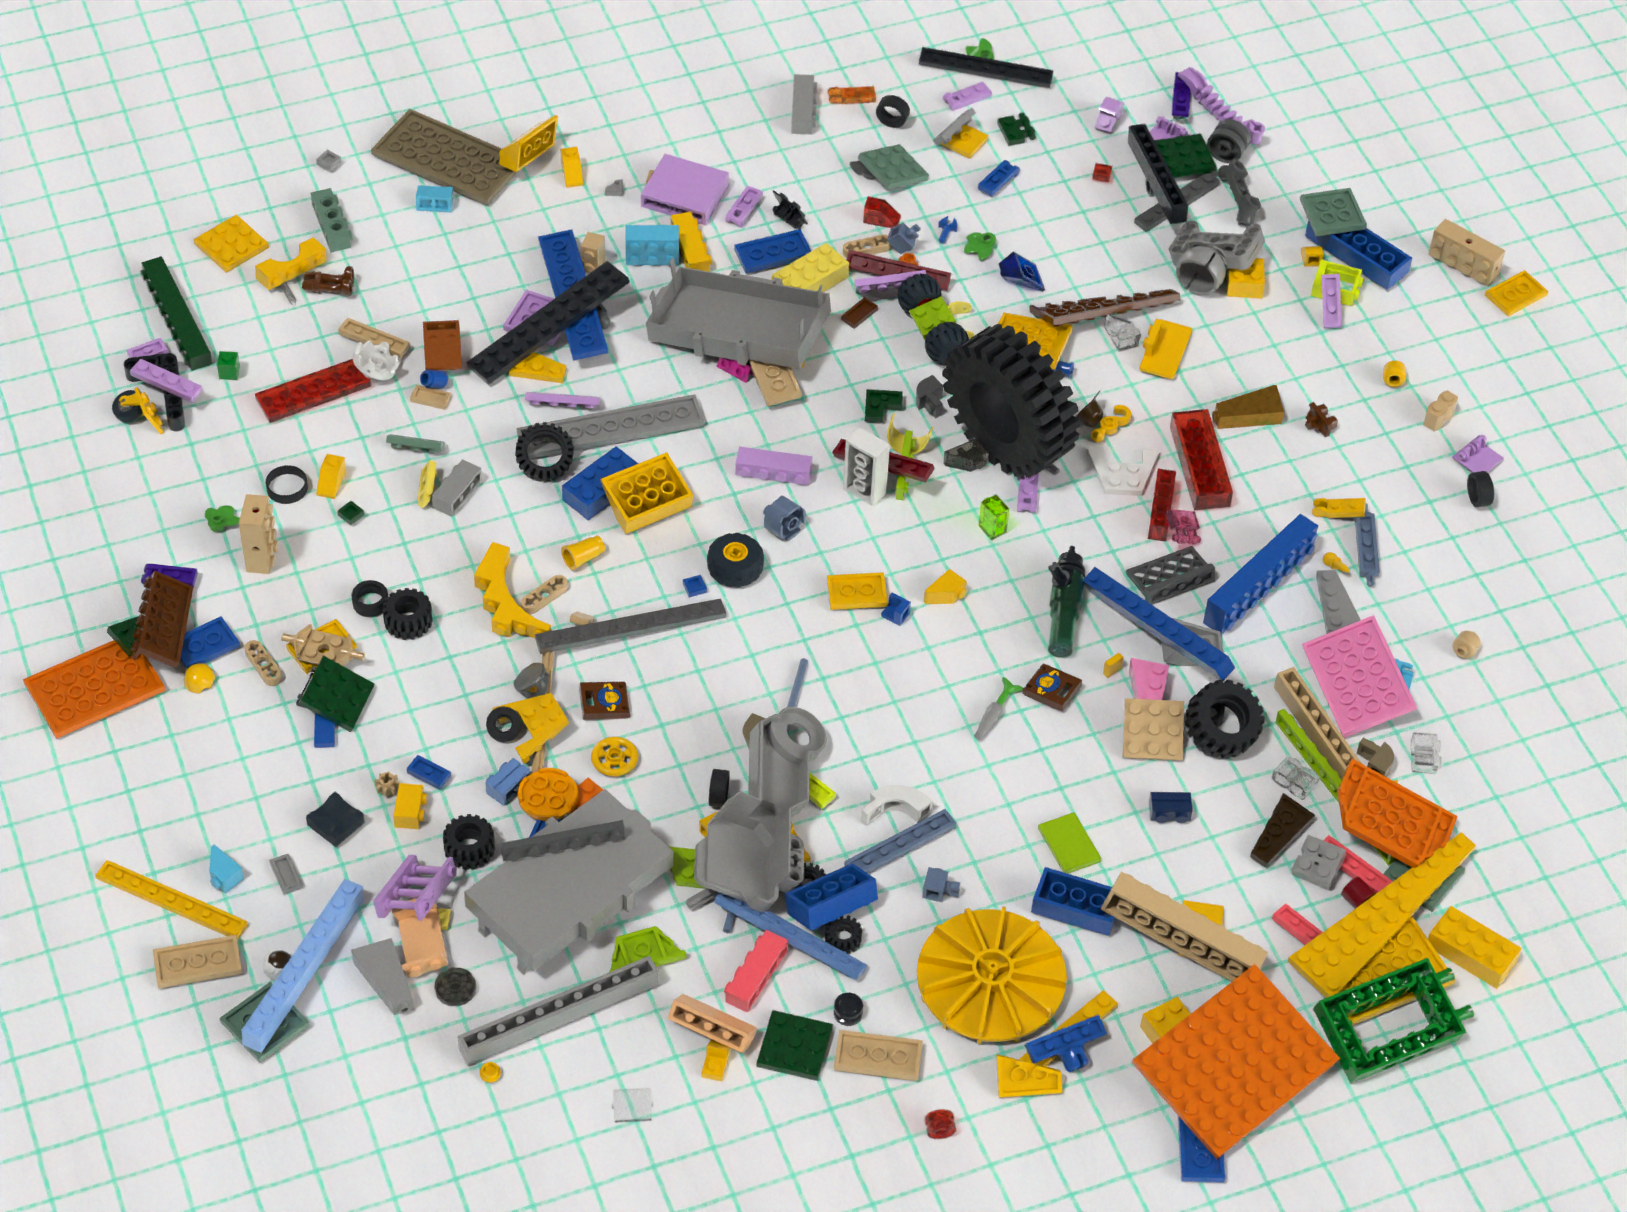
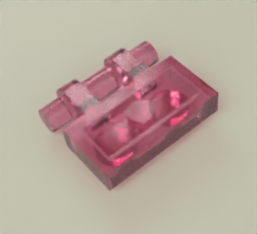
M1171 509L1166 512L1170 529L1176 530V534L1172 535L1174 542L1178 544H1185L1187 542L1191 545L1201 542V537L1197 536L1196 532L1200 527L1195 511Z

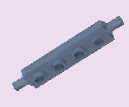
M1366 503L1365 516L1355 517L1359 575L1366 576L1367 585L1370 586L1371 583V586L1375 584L1374 577H1379L1380 570L1375 515L1368 512V504Z

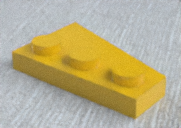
M533 352L511 368L509 376L563 383L566 365Z

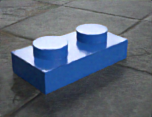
M417 755L406 768L408 774L439 790L451 777V771L420 755Z

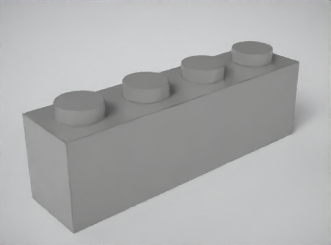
M794 74L791 134L812 135V128H815L816 117L812 116H816V106H813V104L817 102V94H814V92H817V82H814V75Z

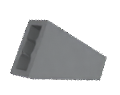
M392 938L351 950L354 965L393 1015L405 1014L410 1010H414L413 997Z

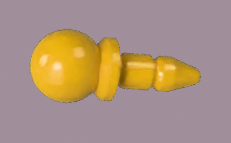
M1328 552L1323 556V563L1332 569H1339L1342 572H1349L1348 567L1341 562V559L1335 553Z

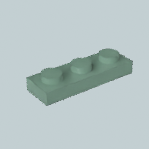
M394 434L387 435L386 443H391V447L402 448V445H406L411 450L427 448V452L438 453L445 446L444 441Z

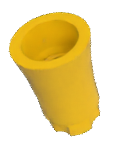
M597 535L562 546L561 554L568 568L575 570L605 551V544L601 537Z

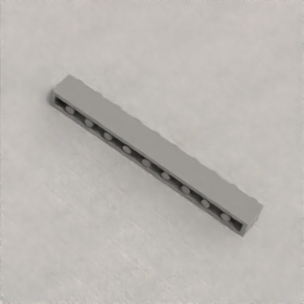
M645 957L458 1036L459 1050L468 1066L658 986L659 971L651 957Z

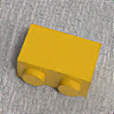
M399 783L393 815L395 828L419 829L420 822L424 821V810L422 808L423 805L427 804V793H424L423 785Z

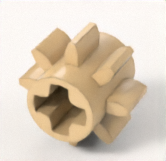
M390 771L380 773L379 780H374L377 793H382L385 797L395 795V789L399 787L397 774L393 776Z

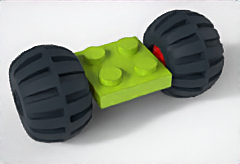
M914 274L912 277L906 278L907 280H904L899 286L897 295L899 305L906 313L910 314L925 340L927 355L935 363L945 365L944 361L950 356L949 353L969 340L968 334L961 325L956 323L941 296L939 283L928 274Z

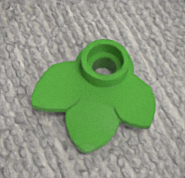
M985 38L980 40L979 46H966L967 55L994 59V54L991 51L992 45Z
M989 232L969 234L966 237L969 242L964 247V253H977L980 261L985 260L992 254V248L996 244L995 235Z
M230 505L220 506L218 510L210 507L205 511V518L208 520V526L212 531L219 532L224 530L225 526H235L240 520L239 517L233 516L234 508Z

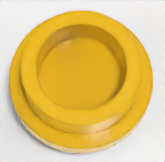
M494 1062L483 1064L479 1071L480 1078L487 1083L497 1081L501 1076L500 1067Z

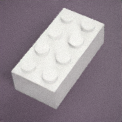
M859 427L846 440L843 489L874 506L887 491L890 444Z

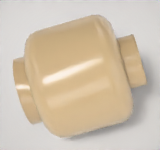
M1462 631L1452 644L1453 651L1463 659L1472 658L1481 647L1480 638L1472 631Z

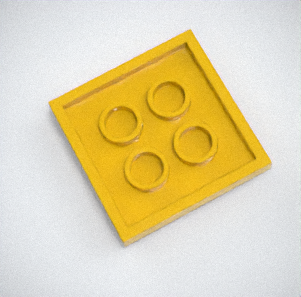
M237 214L194 239V244L226 273L269 248L268 242Z

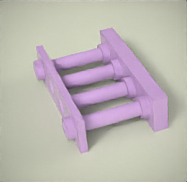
M408 855L373 900L377 917L386 918L393 908L411 909L416 911L418 920L422 921L457 875V868L454 865L453 857H448L445 863L439 867L422 866L418 863L416 855ZM419 874H435L433 878L417 877ZM410 885L426 886L424 890L408 889ZM401 897L417 898L415 901L399 900Z

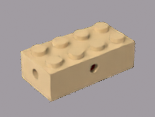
M1445 218L1434 230L1428 255L1489 286L1499 276L1506 250Z
M246 494L239 520V529L246 572L269 574L271 567H274L275 564L274 552L278 551V541H275L277 530L274 529L275 517L272 516L273 504H270L269 496Z

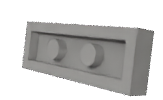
M970 108L963 112L933 140L936 146L942 142L945 145L952 139V134L956 135L962 130L961 126L963 124L964 126L969 124L973 120L971 117L976 114L974 109Z

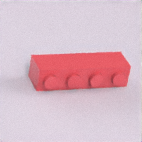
M768 930L762 936H759L753 951L747 953L743 966L737 968L733 981H729L725 986V1002L744 1012H748L787 953L788 940Z

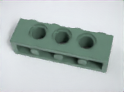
M331 188L311 192L312 206L330 253L351 248L350 241L353 240L351 230H347L348 223L346 218L342 217L343 210L341 206H338L337 195L333 194Z

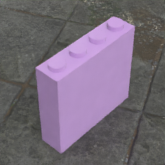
M664 154L641 193V207L667 215L691 211L693 218L697 219L698 224L705 226L729 185V172Z

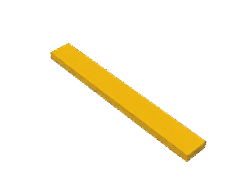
M106 860L96 873V879L225 936L236 935L238 940L248 926L246 920L109 860Z

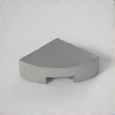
M623 179L616 180L611 185H608L605 189V196H622Z

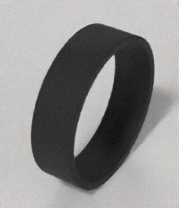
M291 465L280 466L273 469L266 477L267 494L277 503H295L301 500L308 491L306 474L298 467ZM284 474L299 476L305 482L298 492L291 495L276 494L269 488V485L276 477Z

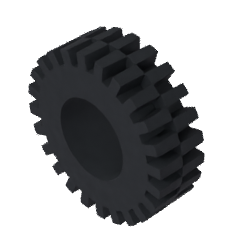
M996 324L993 327L985 328L949 353L950 356L944 361L947 367L942 371V376L948 381L943 384L945 392L953 395L947 402L950 408L958 409L959 411L954 416L957 424L965 423L968 428L964 435L968 440L974 437L978 441L975 449L980 454L988 451V461L994 466L1000 462L1001 471L1007 474L1013 471L1015 477L1025 475L1026 478H1029L1047 468L1075 447L1076 444L1074 442L1079 439L1080 435L1076 431L1080 427V419L1073 415L1079 410L1077 403L1067 399L1073 395V391L1070 386L1061 385L1060 380L1065 377L1061 369L1054 372L1050 367L1054 361L1049 354L1043 357L1039 355L1041 345L1036 341L1028 344L1027 334L1022 331L1015 334L1014 327L1007 325L1002 328L1001 324Z

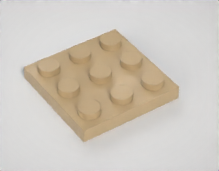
M1125 698L1123 758L1182 761L1184 701Z

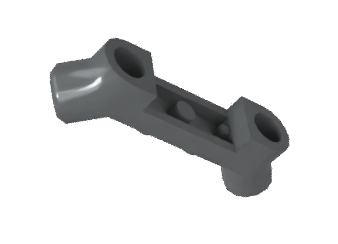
M1234 159L1229 165H1222L1219 168L1218 176L1221 180L1228 181L1239 207L1236 218L1237 222L1250 226L1254 222L1256 212L1261 208V203L1258 198L1251 196L1244 180L1248 175L1245 166L1240 161Z

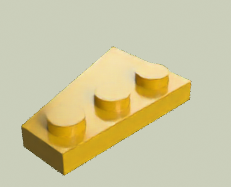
M996 1054L999 1097L1062 1093V1072L1060 1070Z

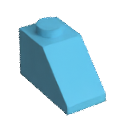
M215 844L212 845L209 868L210 882L215 889H220L226 894L244 879L242 867Z

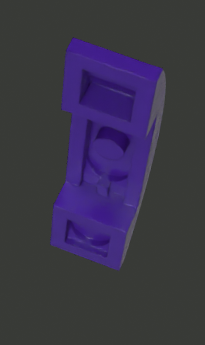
M1176 72L1171 115L1189 117L1191 90L1177 76L1179 72Z

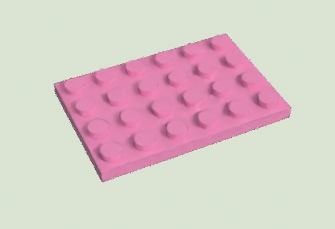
M1374 615L1302 644L1344 738L1417 709Z

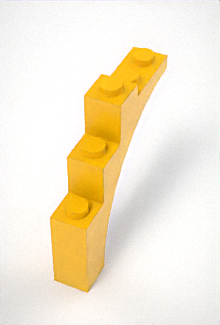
M492 542L474 574L475 587L480 590H486L483 596V609L495 613L491 619L492 632L508 637L511 636L512 632H516L520 635L535 638V634L551 631L550 624L526 613L510 595L505 583L506 569L510 562V547Z

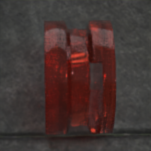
M934 1110L929 1112L924 1118L925 1125L927 1126V1136L932 1139H945L957 1131L954 1114L951 1110Z

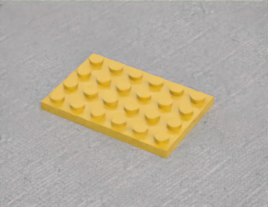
M1412 916L1392 939L1385 943L1384 947L1371 958V961L1359 971V974L1347 984L1343 991L1426 958L1429 959L1436 973L1445 970L1447 966ZM1456 979L1442 984L1443 988L1453 985ZM1413 992L1349 1016L1348 1019L1352 1021L1353 1026L1414 1001L1416 997Z

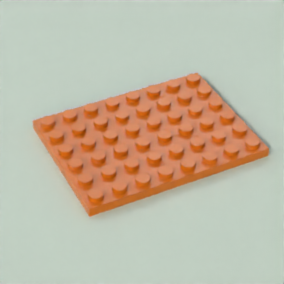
M1254 964L1132 1060V1064L1212 1155L1218 1159L1336 1064L1340 1057Z

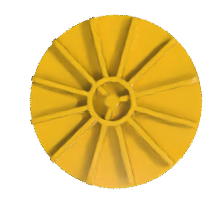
M1003 906L1001 910L982 909L971 911L970 908H966L964 913L948 919L941 925L938 924L924 943L917 964V982L922 1002L926 1004L930 1012L943 1024L942 1027L945 1030L951 1029L960 1035L976 1039L977 1044H981L982 1041L1001 1042L1013 1040L1014 1043L1019 1042L1021 1037L1037 1031L1050 1022V1019L1060 1007L1066 990L1067 974L1061 948L1040 927L1039 921L1035 920L1032 922L1023 916L1007 912L1006 907Z

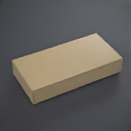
M416 385L411 394L410 402L445 410L451 398V392Z

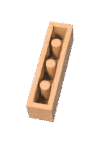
M685 994L680 995L673 1001L668 1016L669 1020L741 1053L751 1047L757 1027Z

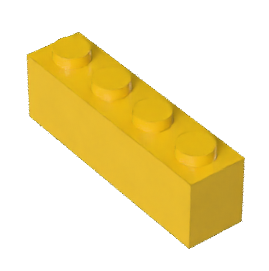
M691 211L671 215V225H679V251L685 267L709 272V265H712V259L710 254L707 255L706 243L702 242V232L697 229V219L693 218Z

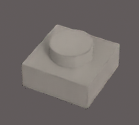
M327 149L316 159L317 165L331 171L341 162V156Z

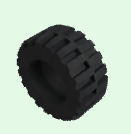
M1216 680L1214 683L1210 682L1205 685L1190 701L1189 708L1185 714L1187 717L1185 725L1190 729L1187 733L1190 738H1194L1193 743L1196 747L1198 745L1201 746V751L1204 753L1210 752L1212 757L1217 758L1221 755L1222 759H1228L1230 756L1234 758L1247 751L1259 738L1263 731L1262 725L1265 723V717L1261 716L1264 712L1263 707L1258 705L1260 701L1258 697H1254L1251 694L1253 691L1249 688L1246 690L1243 688V684L1239 682L1233 684V680H1226L1224 683L1223 680ZM1221 705L1232 710L1239 721V732L1227 733L1217 728L1211 719L1210 707Z

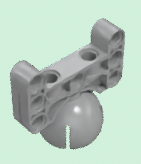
M1189 221L1182 226L1170 245L1169 252L1173 265L1176 266V275L1179 282L1186 287L1196 273L1197 275L1188 290L1196 294L1207 295L1216 291L1222 284L1226 272L1225 264L1228 268L1238 270L1249 268L1264 245L1265 239L1259 224L1248 226L1243 234L1200 232L1198 223L1196 221Z

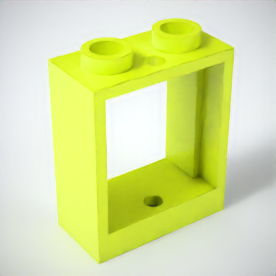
M1321 260L1314 279L1311 296L1322 299L1321 275L1339 274L1340 281L1353 284L1352 291L1340 289L1341 304L1352 306L1354 299L1358 300L1360 290L1358 287L1361 288L1363 284L1362 270Z

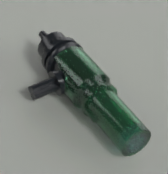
M1070 546L1068 552L1062 553L1057 563L1052 562V565L1048 567L1053 576L1049 602L1052 620L1048 651L1051 655L1059 658L1068 657L1073 652L1075 626L1083 601L1086 571L1083 565V558L1076 553L1074 546Z

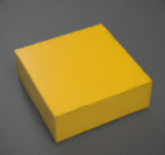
M1117 653L1105 661L1103 674L1109 678L1122 669L1124 657Z

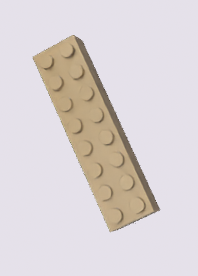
M1122 871L1101 907V910L1230 981L1235 980L1254 964L1260 969L1268 954L1261 946L1245 940L1241 935L1234 934L1224 926L1214 923L1206 916L1194 912L1186 905L1174 901L1168 895L1154 890L1151 886L1143 884L1134 879L1133 876Z

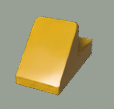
M711 1039L706 1047V1058L701 1077L722 1081L731 1048Z

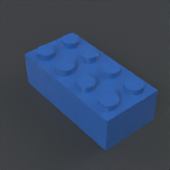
M615 446L562 485V500L585 519L590 520L610 505L600 479L639 463Z
M851 863L785 893L787 913L809 930L817 929L828 922L835 921L843 915L850 914L854 910L878 900L876 878Z
M1044 867L1033 897L1031 913L1110 936L1116 919L1101 910L1112 888L1111 886Z

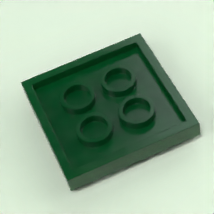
M1201 133L1154 140L1174 178L1216 171V164Z
M323 655L298 704L351 732L375 683Z
M772 1010L756 1067L818 1081L832 1034L833 1024Z

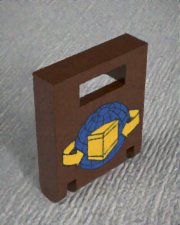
M1043 663L1026 684V687L1022 689V693L1029 698L1063 712L1082 687V679ZM1067 685V691L1069 692L1066 694L1065 697L1059 696V694Z
M580 682L579 693L583 720L627 719L630 717L626 682ZM593 695L594 706H587L586 698H591Z

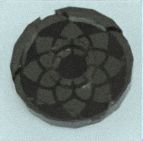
M458 967L449 968L448 971L441 972L436 978L435 994L445 1005H464L472 1000L476 993L475 978L466 969Z

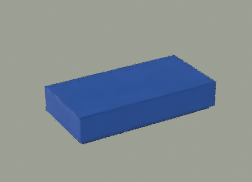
M315 713L314 747H335V723Z

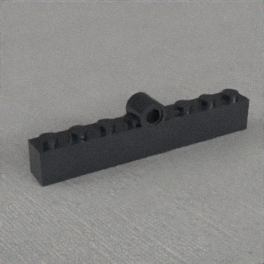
M1146 124L1129 126L1128 144L1146 177L1147 193L1149 195L1155 194L1170 224L1187 222L1188 204Z

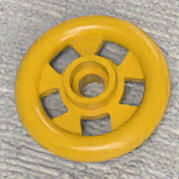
M608 737L599 741L591 753V761L595 769L604 775L612 777L622 776L632 771L637 765L639 758L636 746L631 741L622 737ZM609 745L611 748L605 752L603 748ZM622 745L627 749L623 752L619 746ZM605 757L606 762L601 763L599 758ZM625 757H630L628 763L623 762ZM611 765H612V766H617V765H619V768H618V769H611L610 766H611Z

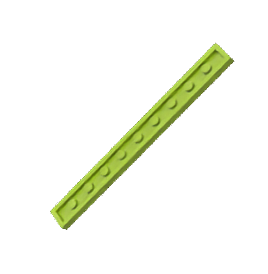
M1285 708L1279 710L1275 723L1339 803L1337 790L1341 779L1338 772L1331 768L1326 757L1320 754L1316 745L1306 736L1305 731L1296 724L1294 717ZM1374 847L1388 866L1396 859Z

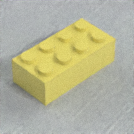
M825 243L773 273L772 280L774 278H781L785 286L818 291L822 284V292H825L849 277V262L829 244Z

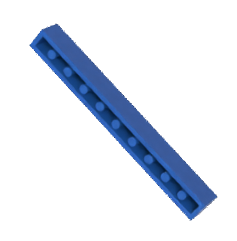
M1094 567L1082 580L1090 593L1217 679L1224 681L1235 669L1228 655L1098 568Z

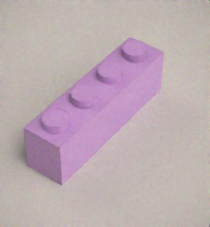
M739 446L735 475L809 485L813 456Z

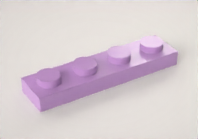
M142 359L130 370L131 376L190 402H193L203 391L201 385Z
M527 392L525 400L530 401V404L538 405L541 404V401L548 402V405L559 406V403H566L568 407H577V404H585V408H595L596 405L600 404V397L537 392Z

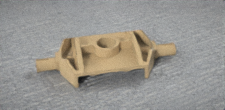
M312 624L299 631L297 635L283 633L281 638L282 641L292 643L295 647L296 659L318 665L324 655L345 666L349 660L352 661V658L362 661L365 658V652L355 651L352 648L350 634L346 638L313 630ZM321 649H328V650H329V651H327V652H325V653H320V652H319Z

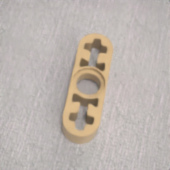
M878 235L849 241L843 245V256L847 258L850 249L871 255L891 250L892 245L887 242L888 235ZM864 245H870V246H872V247L869 248V249H866V248H864L863 246H864Z
M555 575L522 598L521 608L531 615L545 607L567 591L566 577ZM542 592L550 594L548 597L539 596Z
M256 640L247 642L244 647L245 655L265 684L268 686L278 685L282 680L281 671L263 645ZM262 660L268 661V664L265 666L258 665Z

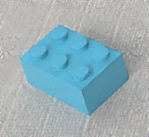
M626 225V265H669L672 258L675 260V265H679V225Z

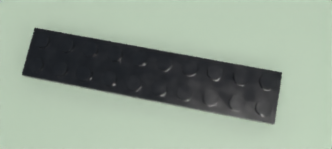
M606 261L467 361L468 368L488 385L630 283L629 278L609 261Z

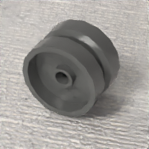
M1224 119L1217 124L1208 138L1207 147L1211 155L1218 161L1231 163L1234 159L1239 160L1250 144V132L1239 121Z

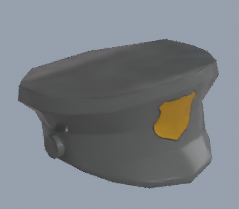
M532 663L524 668L513 681L514 688L528 698L544 695L549 684V673L545 672L544 664Z

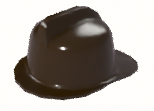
M1100 391L1076 415L1080 419V423L1085 426L1094 427L1103 418V410L1096 401Z

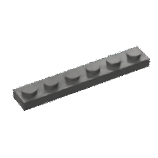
M1208 172L1180 190L1187 204L1190 205L1218 187L1220 180ZM1157 203L1137 216L1134 223L1145 232H1148L1167 218L1160 204Z
M623 820L503 842L501 843L503 861H514L523 857H535L544 853H556L560 850L576 849L581 846L597 845L608 841H618L625 838Z

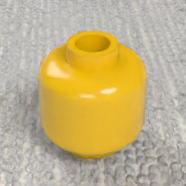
M1393 360L1385 364L1383 368L1385 384L1390 387H1399L1405 382L1406 367L1402 362Z

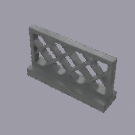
M1193 546L1126 570L1127 576L1142 592L1145 600L1152 605L1215 582L1214 565L1212 563L1207 564ZM1191 553L1193 559L1185 558L1183 556ZM1172 560L1177 561V564L1174 565L1167 562ZM1180 563L1190 564V567L1180 566ZM1194 565L1202 566L1196 569L1193 568ZM1160 567L1161 569L1160 571L1152 570L1150 568ZM1164 568L1174 570L1173 574L1163 572ZM1177 571L1186 572L1180 575L1176 574ZM1136 573H1143L1144 576H1143V577H1140V576H1135L1134 574H1136ZM1148 574L1158 576L1156 580L1147 578ZM1161 577L1169 578L1167 580L1160 581ZM1144 583L1152 584L1148 587H1144Z

